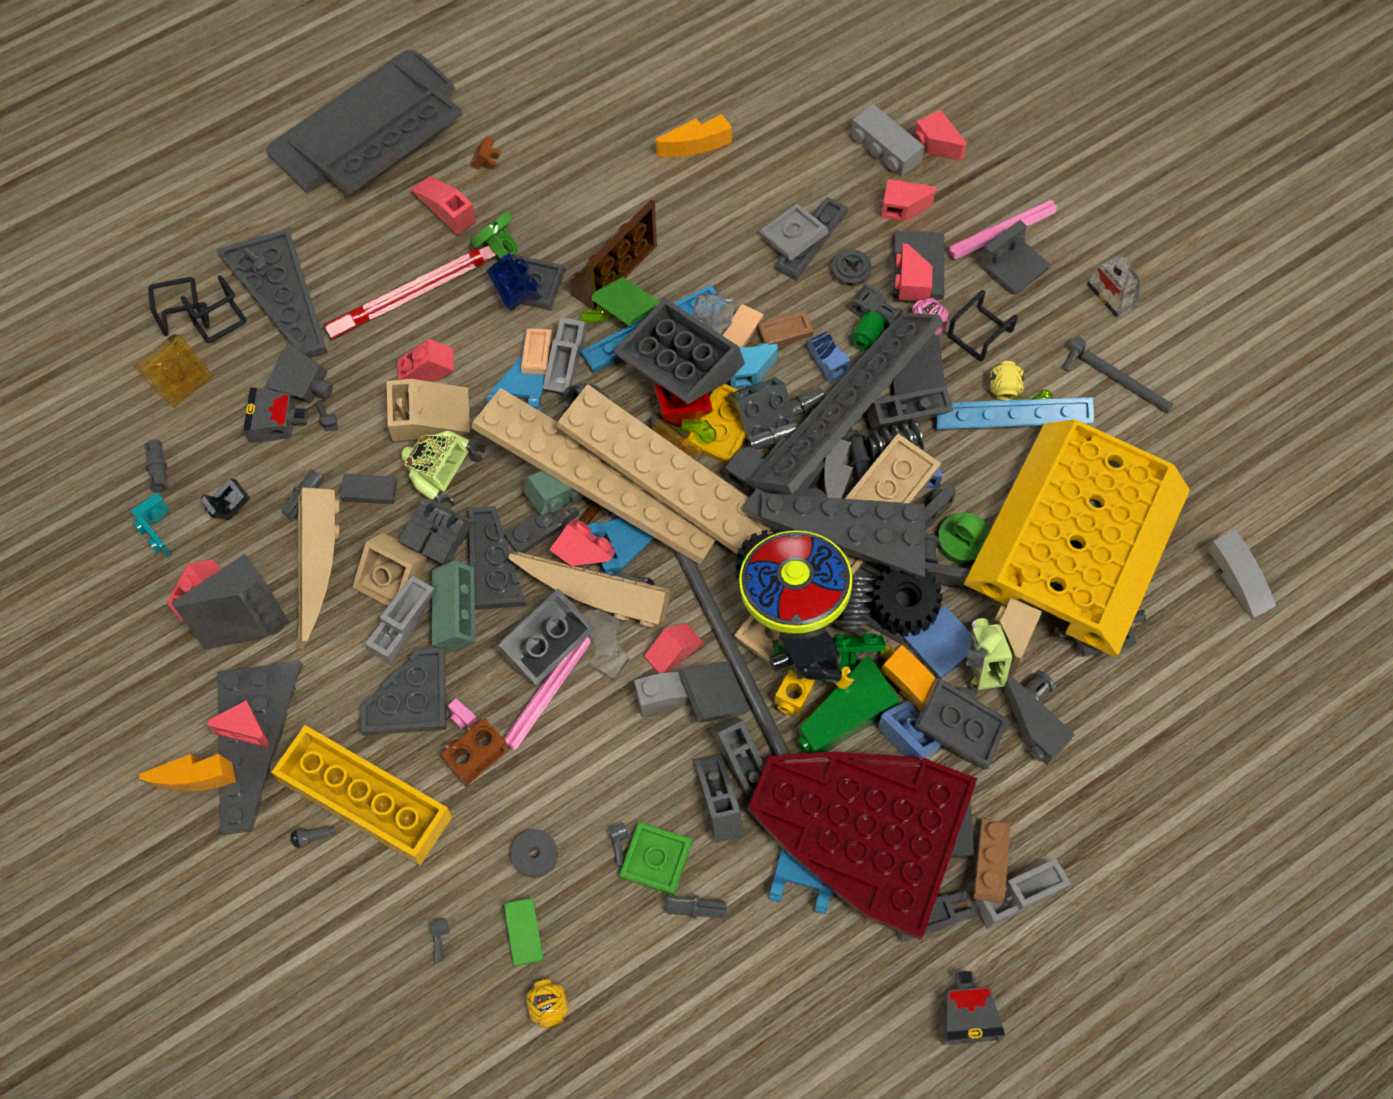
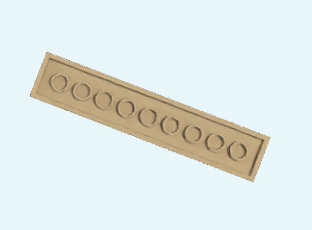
M586 385L557 422L556 427L737 554L739 548H742V543L746 539L749 541L754 533L759 536L762 530H767L768 534H773L774 529L743 513V507L749 500L747 496L590 385Z
M502 388L497 391L473 421L471 428L700 565L716 542L715 538L556 427L557 421Z
M897 434L845 499L912 503L938 471L941 463L900 434ZM844 553L850 564L852 576H854L865 560ZM750 615L736 632L734 638L770 664L769 657L774 655L772 640L779 639L780 631L763 625Z

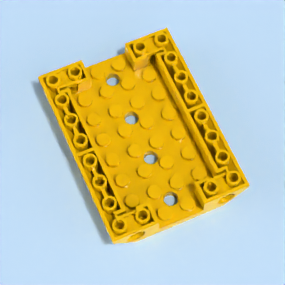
M1076 419L1044 423L963 585L1005 605H1008L1011 598L1017 601L1020 598L1070 622L1065 634L1117 658L1190 489L1174 464ZM1108 461H1116L1120 468L1110 466ZM1089 500H1097L1102 507H1093ZM1076 540L1080 542L1083 548H1074L1070 541ZM1057 582L1061 584L1063 591H1055L1051 588L1050 583Z

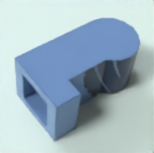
M827 331L807 340L811 356L829 383L846 375L849 371L850 359L846 353H842L838 346L835 345Z

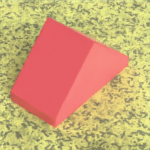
M687 623L664 629L644 655V658L658 674L667 673L704 645V642Z
M247 701L209 719L207 726L216 735L266 748L269 745V741Z

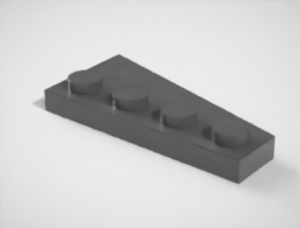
M496 506L469 508V519L473 521L469 529L470 566L474 568L475 609L526 606L513 561L509 559L510 551Z

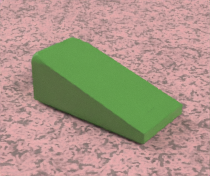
M533 898L505 903L504 908L514 966L544 961Z

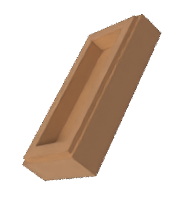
M806 311L758 324V331L763 344L769 345L777 344L779 346L811 337L814 333Z

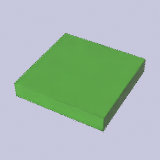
M624 277L595 291L591 299L629 326L646 318L660 303V301Z
M638 822L619 878L675 896L693 839Z

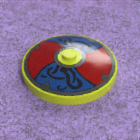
M786 531L765 538L748 553L740 571V592L747 610L760 623L780 632L806 633L825 627L843 612L851 596L852 571L845 554L832 541L812 532Z

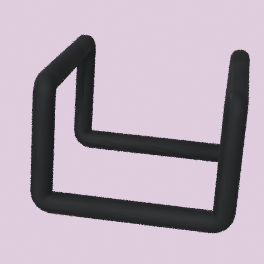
M222 275L218 276V280L226 297L206 309L196 313L187 298L181 296V301L191 321L207 343H212L246 323L245 316L233 300L235 293ZM229 302L241 320L209 338L196 318H200Z
M193 277L155 283L148 287L150 310L164 336L169 335L167 314L185 311L186 309L184 306L165 309L161 313V320L155 309L153 289L190 282L193 300L191 306L193 309L196 308L197 312L202 311L201 307L204 310L208 306L205 302H198L196 283ZM209 313L200 317L205 328L210 327Z
M984 290L978 292L952 317L948 330V336L980 361L985 359L988 346L1004 330L1009 333L1014 331L1018 316L1014 314L1004 323L982 306L985 296ZM977 300V308L1001 326L984 343L981 355L953 334L956 320Z

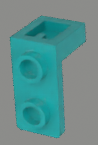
M156 492L131 510V513L136 518L132 523L141 535L147 532L151 537L147 541L156 553L162 551L166 557H169L172 554L150 527L151 524L162 520L171 511L163 498Z

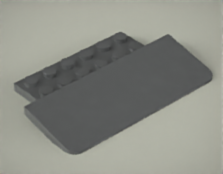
M406 50L272 141L267 146L266 152L306 194L330 179L350 195L430 137H433L444 127L451 124L462 115L459 106L445 97L455 90L453 82L427 58L415 50Z

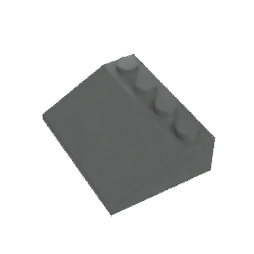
M666 298L613 351L619 358L686 404L728 382L745 364L738 345Z
M245 554L171 603L205 650L266 638L271 634L280 632L284 625L289 622L265 580Z

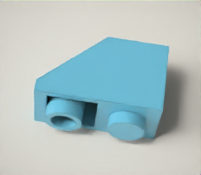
M760 344L746 348L739 347L745 364L729 380L730 386L737 389L758 384L777 362V344Z

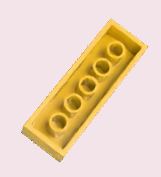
M306 725L303 726L271 772L282 785L421 866L452 819L448 807Z

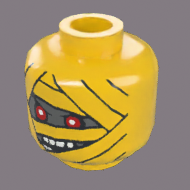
M549 979L534 983V989L526 995L530 1020L539 1024L541 1028L562 1023L563 1017L568 1012L564 988L559 984H552Z

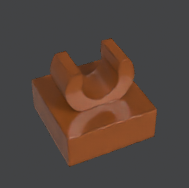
M486 136L475 150L470 166L479 170L483 164L489 169H493L497 165V162L491 159V157L497 159L501 155L499 150L492 148L495 140Z

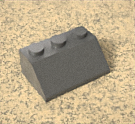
M558 588L551 592L493 648L514 670L536 686L595 630V627Z

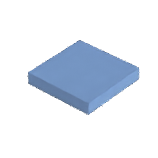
M944 606L939 610L934 624H930L928 630L924 632L921 629L920 634L913 636L911 631L908 637L904 636L903 641L937 678L942 679L967 660L971 633Z

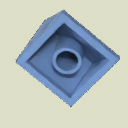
M909 701L884 712L881 716L878 730L904 756L918 757L920 760L923 758L929 759L943 746L914 729L920 711Z

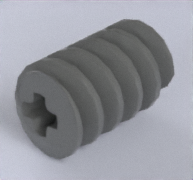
M913 420L909 422L908 426L906 423L899 424L898 428L895 425H891L888 430L882 427L879 428L878 433L874 429L870 430L866 437V446L872 463L876 461V455L879 454L880 456L897 434H900L915 446L919 445L921 450L924 451L923 434L918 423Z
M852 576L851 596L846 608L840 614L842 619L833 622V624L841 628L840 630L865 634L868 632L860 626L869 623V620L863 617L862 614L870 613L871 609L863 604L872 602V598L865 595V592L874 590V587L867 584V581L875 579Z

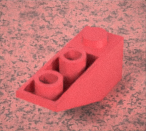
M429 176L411 189V192L457 235L476 222L473 204L456 188Z

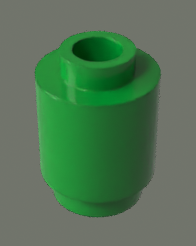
M869 311L861 317L851 335V339L857 348L861 350L869 349L879 338L884 329L885 322L880 314Z

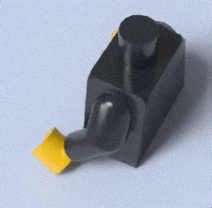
M825 627L806 633L780 632L778 637L780 652L769 657L770 665L775 673L790 667L796 679L805 678L808 680L835 682L841 689H846L854 681L853 678L846 677L851 672L849 667H844L842 670L838 669L841 664V654Z

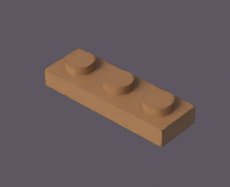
M987 819L981 820L974 899L1000 904L1004 902L1011 824Z

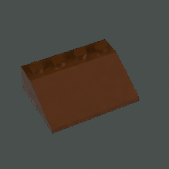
M650 199L627 223L621 225L618 233L612 239H608L596 255H592L589 258L586 266L580 272L574 273L570 280L573 297L595 311L599 305L591 300L593 293L622 277L626 279L657 247L655 201Z

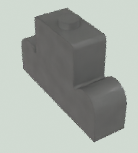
M781 438L764 460L760 452L755 448L745 447L739 450L725 467V481L751 497L756 490L751 479L782 446L787 438ZM821 461L793 494L760 490L771 494L827 497L822 490L815 488L823 478L825 463Z

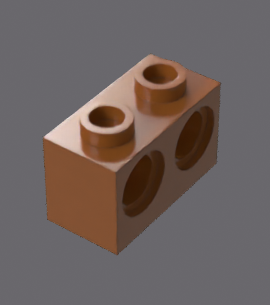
M484 718L481 722L477 721L470 725L466 730V734L459 740L455 739L449 742L441 756L444 763L466 787L508 753L509 748L507 742ZM484 737L491 738V742L488 745H478L480 739ZM462 755L469 756V760L466 763H456L458 757Z

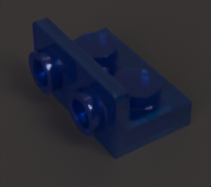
M508 253L486 271L506 308L513 311L529 297L539 300L541 295L537 290L540 288L539 284L527 272L529 266L521 257L517 258Z

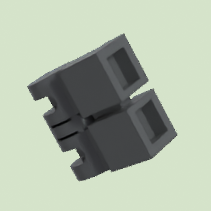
M425 499L417 507L412 521L408 522L398 541L445 565L455 560L456 550L459 544L462 545L473 521L431 499L430 501Z

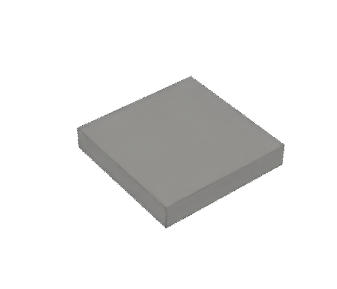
M796 204L759 232L765 241L791 261L827 235L828 229L799 204Z

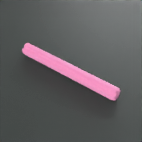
M1053 200L1045 201L949 247V254L953 259H958L986 246L1017 221L1021 220L1027 226L1054 214L1057 206Z
M589 637L585 638L547 676L504 737L509 748L513 750L518 748L590 645Z

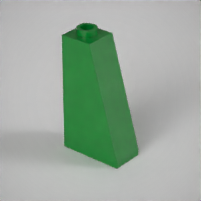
M870 656L865 657L847 676V678H853L854 681L846 689L837 687L799 727L797 742L804 753L829 751L880 721L884 712L900 704V699Z

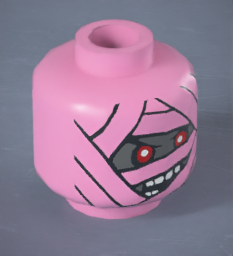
M928 298L924 301L921 299L914 304L912 308L913 313L940 315L943 323L934 335H939L949 324V313L945 307L934 298Z

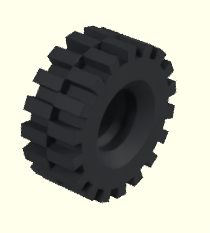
M889 567L887 573L883 571L880 574L879 580H876L871 604L872 611H875L874 618L876 621L882 620V628L886 629L890 626V633L896 635L897 630L902 631V636L908 637L909 631L913 632V636L919 635L921 629L925 632L929 629L930 624H934L943 599V593H940L941 585L940 583L935 584L936 577L933 573L927 576L928 569L926 568L925 579L920 581L914 579V575L903 571L898 573L890 570L891 567ZM906 590L914 593L917 596V603L911 607L899 604L896 599L898 592Z

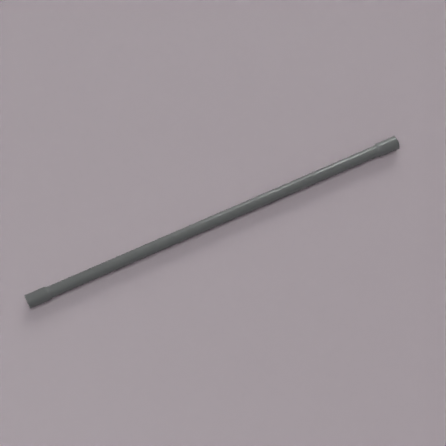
M676 551L775 755L790 754L696 562Z

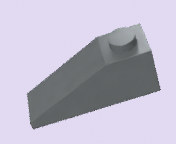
M947 386L877 399L868 407L866 414L870 429L878 432L879 428L882 427L888 430L889 426L895 425L898 428L901 423L908 425L913 420L920 422L952 412L953 407Z
M1011 676L1003 690L1025 745L1029 748V753L1033 758L1040 762L1043 761L1048 765L1071 742L1075 734Z
M734 716L710 730L725 761L750 803L765 765L744 721Z
M722 754L695 759L694 763L716 843L743 837L741 812Z

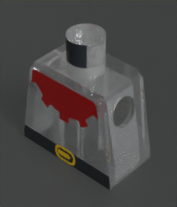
M1115 256L1101 264L1087 282L1089 288L1116 318L1137 305L1141 283L1140 277L1130 268L1131 262L1127 258H1121L1120 256Z

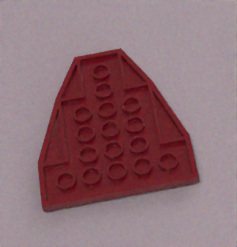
M834 751L773 755L767 759L748 806V811L793 860L864 918L922 940L978 778L926 758L920 760L918 757Z

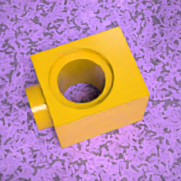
M789 669L775 695V706L786 715L792 716L794 714L800 717L814 690L815 680L796 679L791 669ZM789 691H797L801 696L792 699L787 696V693Z

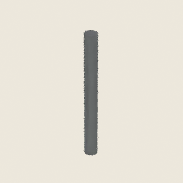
M1087 349L1082 354L1081 359L1168 413L1174 404Z

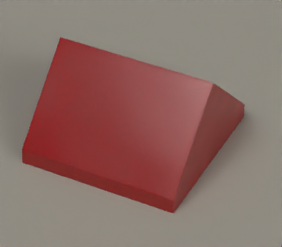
M653 381L662 417L680 428L712 413L713 408L708 393L686 404Z

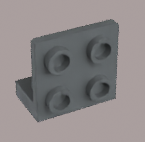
M1021 220L984 246L980 262L985 269L1013 294L1019 293L1050 268V264L1024 242L1027 225Z
M776 377L728 394L730 403L739 410L746 438L749 435L767 431L771 426L776 428L796 422L786 385Z

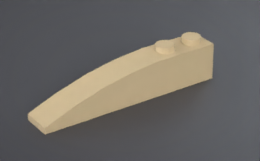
M302 488L298 497V649H304L319 616L330 578L334 543L339 538V524H335V515H338L339 500L335 499V490Z
M519 551L509 555L511 561L553 589L559 588L563 594L582 603L614 613L613 617L617 619L629 620L631 617L639 619L640 624L649 627H655L656 624L665 621L671 589L579 566H570L567 563Z

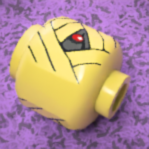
M1003 361L999 366L994 367L991 370L990 376L991 393L1001 401L1017 399V396L1021 395L1024 391L1023 369L1016 366L1012 361Z

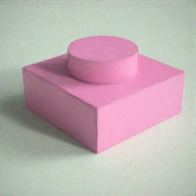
M456 698L448 705L452 715L450 720L459 729L463 727L467 729L470 725L477 722L476 716Z

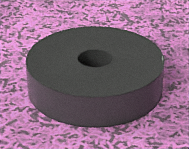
M529 830L520 834L511 847V860L514 867L520 874L529 878L545 876L554 868L558 859L555 841L549 834L541 830ZM532 850L540 852L536 858H531L529 854Z

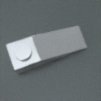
M680 672L659 673L634 680L635 692L642 717L691 704L679 675Z

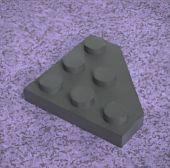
M445 648L416 649L409 656V660L399 670L396 669L381 684L382 687L361 705L360 732L362 735L446 730Z

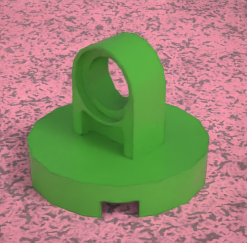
M509 211L505 212L475 235L470 242L475 248L487 242L499 258L509 260L518 252L517 243L505 228L506 225L514 220L513 216Z
M957 513L949 516L942 522L937 535L941 553L949 561L959 565L975 562L990 532L987 523L971 513Z

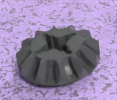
M858 250L842 251L835 256L832 262V272H834L835 278L842 280L843 284L852 283L854 286L857 282L864 283L866 278L870 276L872 269L868 256ZM847 265L850 267L856 266V272L853 270L847 271Z

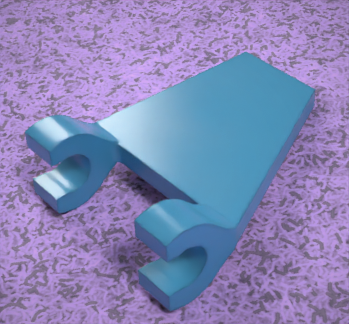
M522 355L490 391L487 397V404L497 391L502 388L515 397L529 398L528 404L541 411L542 388L545 375L523 374L521 372Z
M623 518L605 523L588 524L591 529L590 532L599 538L606 535L609 542L613 545L612 548L616 551L615 556L617 559L611 558L607 562H601L603 568H600V571L611 575L621 572L655 539V537Z
M782 848L769 900L781 902L785 882L819 890L814 912L826 915L832 891L793 860Z

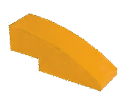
M722 114L703 124L695 118L656 138V154L658 157H682L718 149L732 142V126Z
M901 645L885 662L880 671L901 689L899 693L921 711L936 678L915 656Z
M188 754L139 774L140 780L154 787L181 792L210 790L236 782L232 761L220 754L204 760Z

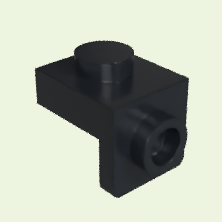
M232 478L214 496L204 494L201 497L202 502L206 506L205 510L210 516L230 520L250 499L239 482Z

